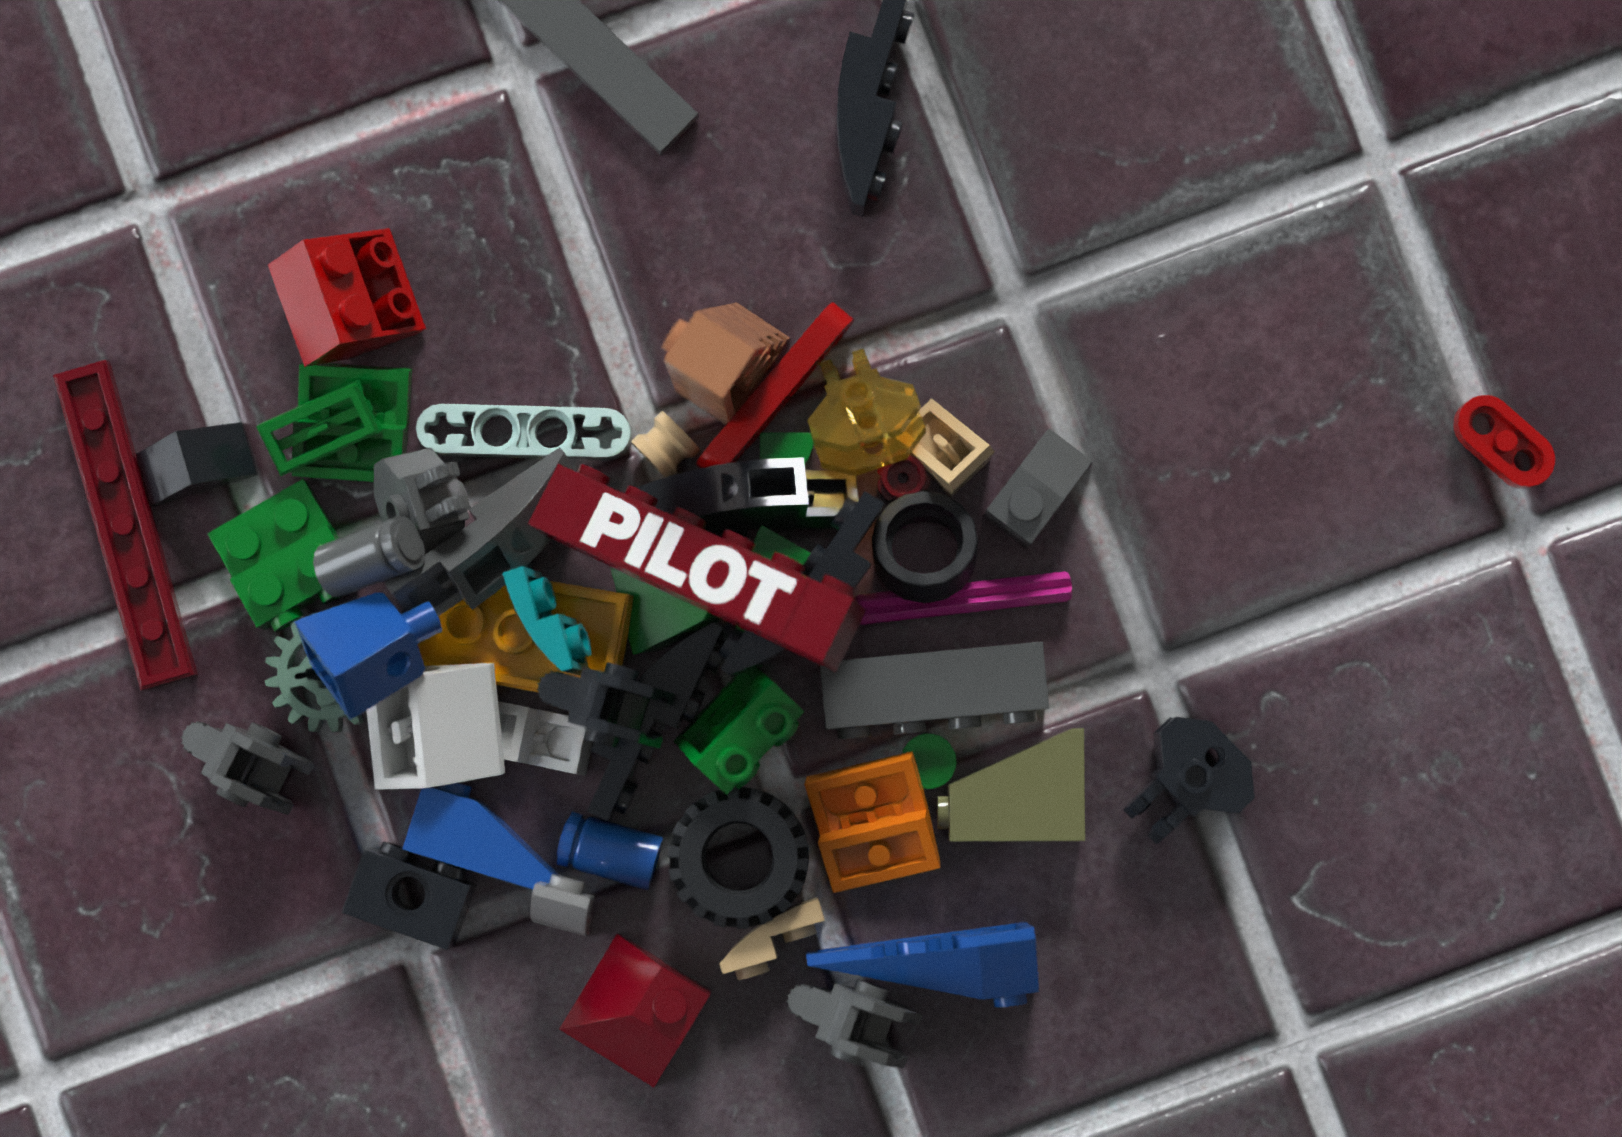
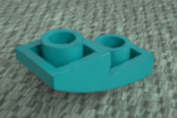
M524 566L502 573L515 610L536 645L562 672L581 675L583 667L589 668L586 657L591 656L590 640L583 625L577 624L575 618L561 614L552 615L551 610L556 608V596L549 579L542 577L541 572Z

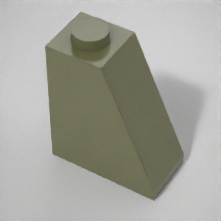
M1084 728L1065 730L948 784L947 796H937V829L947 830L948 841H1085Z

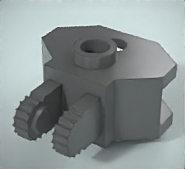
M432 448L384 458L374 464V498L382 522L396 516H404L410 519L420 532L425 554L464 529L465 521L470 518L467 510H470L471 506L466 489L457 480V477L461 475L457 463L445 464Z
M199 721L196 723L191 722L189 726L186 725L187 728L183 730V736H181V744L184 745L183 749L206 763L201 774L208 777L210 783L218 787L216 791L218 795L243 807H247L248 803L251 802L260 807L289 815L293 803L290 799L279 794V791L292 767L309 775L314 766L311 760L279 745L282 738L281 735L254 722L251 723L248 730L228 723L225 724L223 729L215 728Z
M857 979L854 987L834 984L832 991L823 987L819 988L801 984V986L796 985L795 989H791L790 995H787L789 999L786 1001L789 1004L788 1009H791V1014H796V1017L819 1026L815 1038L823 1040L832 1046L831 1055L862 1066L864 1060H868L884 1066L904 1068L908 1057L884 1045L892 1020L920 1025L923 1014L915 1009L887 999L888 989L861 979Z

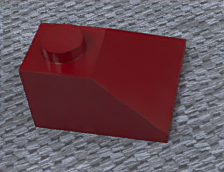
M617 933L559 1030L650 1086L655 1087L712 990Z

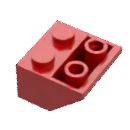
M390 228L305 239L268 264L304 367L348 360L416 335L426 329Z

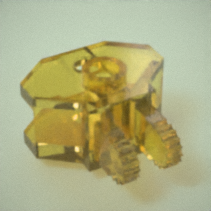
M863 348L851 352L855 376L841 380L837 367L833 365L831 359L819 363L826 384L824 387L827 396L807 420L822 468L851 476H857L907 459L926 434V428L919 412L921 405L914 386L880 377L877 368H871ZM879 443L883 444L882 450L877 454H868L864 451L865 448L875 447Z

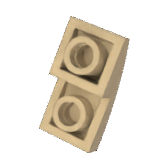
M819 897L788 908L784 913L782 912L775 916L772 921L763 925L760 924L746 934L721 960L722 974L735 971L737 980H742L770 971L767 961L776 959L778 956L772 936L782 933L785 943L816 934L815 923L825 921Z

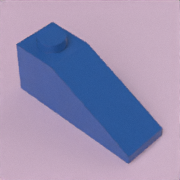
M458 782L421 788L402 848L403 850L529 889H534L535 883L540 881L550 883L552 874L561 876L483 800L470 797L472 786Z

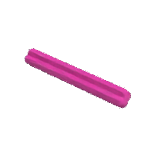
M1063 571L967 582L962 590L947 599L930 603L904 600L891 591L859 594L855 597V600L866 609L860 623L864 625L1067 602L1072 599V582L1069 573Z

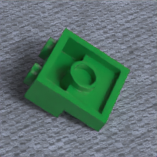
M301 479L207 533L232 577L229 580L256 628L266 630L272 627L275 633L290 627V623L302 619L304 615L301 609L318 599L321 600L323 605L339 599L332 597L322 588L316 577L313 564L314 552L317 547L339 539V536L305 479Z
M755 667L735 675L673 742L704 775L727 795L734 787H743L755 776L760 768L758 761L773 745L779 747L792 737L799 726L797 719L804 711L771 679Z

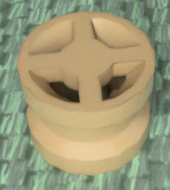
M663 411L654 418V427L647 434H638L631 441L633 446L664 477L677 474V465L684 458H693L700 451L693 440Z

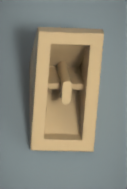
M930 399L892 435L905 451H908L923 464L924 469L931 475V478L950 498L991 460L995 452L987 442L933 399Z

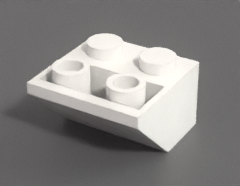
M494 663L425 666L422 676L367 710L375 790L430 788L498 776L505 773Z

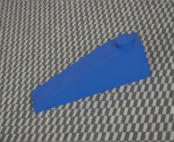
M1027 922L806 951L807 965L810 967L982 1000L993 998L994 1007L1026 1004V994L1039 992L1034 927Z

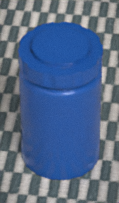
M572 811L569 819L565 822L557 849V865L568 868L571 864L575 870L649 890L664 837L595 817L584 819V814Z

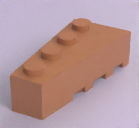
M736 302L696 311L689 323L680 319L668 334L662 348L667 351L664 362L676 393L726 425L758 388L790 340V337Z

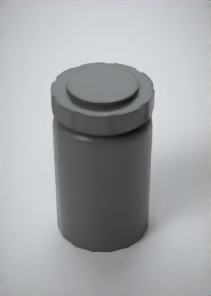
M396 516L385 522L318 546L314 552V570L322 588L332 597L340 598L404 573L417 570L423 565L425 548L420 532L411 520L404 516Z

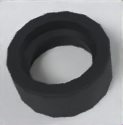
M929 491L904 494L889 503L876 519L872 535V556L876 574L888 590L904 600L920 603L945 600L962 590L973 575L978 547L974 520L962 504L947 495ZM921 521L939 523L951 530L956 537L958 546L956 558L951 565L938 572L922 574L908 571L894 559L892 543L895 534L910 523Z

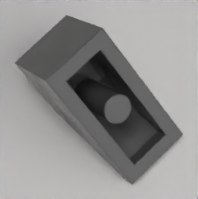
M1048 429L987 508L983 517L1027 549L1093 461L1051 429Z

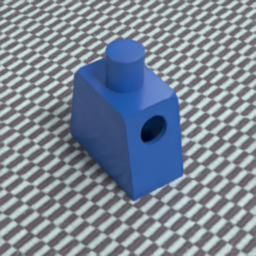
M380 592L372 593L295 621L311 667L349 720L362 714L422 676L425 666L418 643L443 631L437 613L428 601L400 614L388 597Z

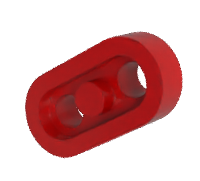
M1480 395L1468 400L1457 410L1453 427L1458 441L1506 484L1518 489H1527L1543 483L1552 474L1555 466L1553 447L1545 437L1504 401L1495 396ZM1475 416H1482L1488 421L1489 430L1487 434L1482 435L1474 430L1472 422ZM1517 452H1523L1529 457L1530 467L1527 471H1521L1515 466L1514 457Z

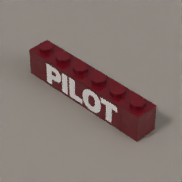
M561 464L557 465L528 522L531 527L549 539L837 672L866 612V609L852 598L855 592L853 587L828 575H824L821 583L802 575L805 569L804 565L778 552H774L771 560L753 552L756 546L755 543L730 530L725 529L722 537L704 530L707 522L684 509L676 507L673 515L655 508L659 500L638 488L628 485L625 493L608 486L611 478L592 467L580 464L576 472Z

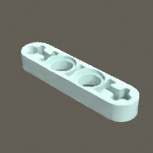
M436 404L428 407L421 413L416 425L417 437L426 449L432 448L437 455L543 459L560 447L568 459L612 460L625 454L632 440L631 427L624 415L609 408ZM445 415L451 425L468 427L466 415H475L471 426L474 446H465L467 437L464 434L447 435L446 444L439 445L438 439L428 433L429 426L438 425L439 416ZM492 417H505L512 424L513 432L510 440L506 444L497 447L485 443L482 429L486 421ZM548 418L560 419L567 426L566 440L555 448L544 447L537 440L538 426ZM585 418L582 425L584 430H600L604 420H612L614 429L622 431L621 439H613L611 448L603 449L599 439L582 437L584 449H574L578 437L574 419Z

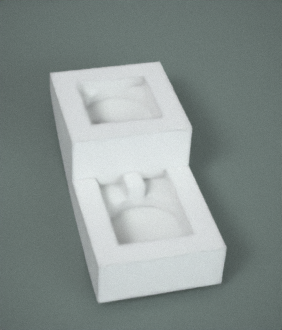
M498 701L505 760L586 776L593 741L584 739L587 728L567 722L568 715Z

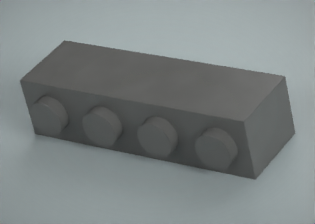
M1043 642L842 660L837 672L820 665L826 730L837 729L838 740L871 737L870 726L888 724L893 726V735L927 732L926 721L948 719L949 730L982 727L981 716L1003 714L1004 724L1036 722V711L1049 709Z

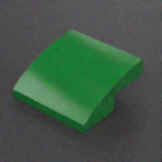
M303 362L300 363L298 406L359 379L364 388L362 392L366 400L369 399L373 407L372 413L376 420L379 419L383 430L376 435L292 471V476L374 482L375 463L384 458L406 454L412 369L325 363L304 367ZM349 397L293 422V433L354 406L351 398ZM360 417L292 446V457L364 426Z

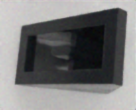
M242 422L175 431L136 453L152 507L258 475Z

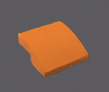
M913 751L806 776L804 786L819 830L818 846L833 893L940 869L941 862L933 825Z

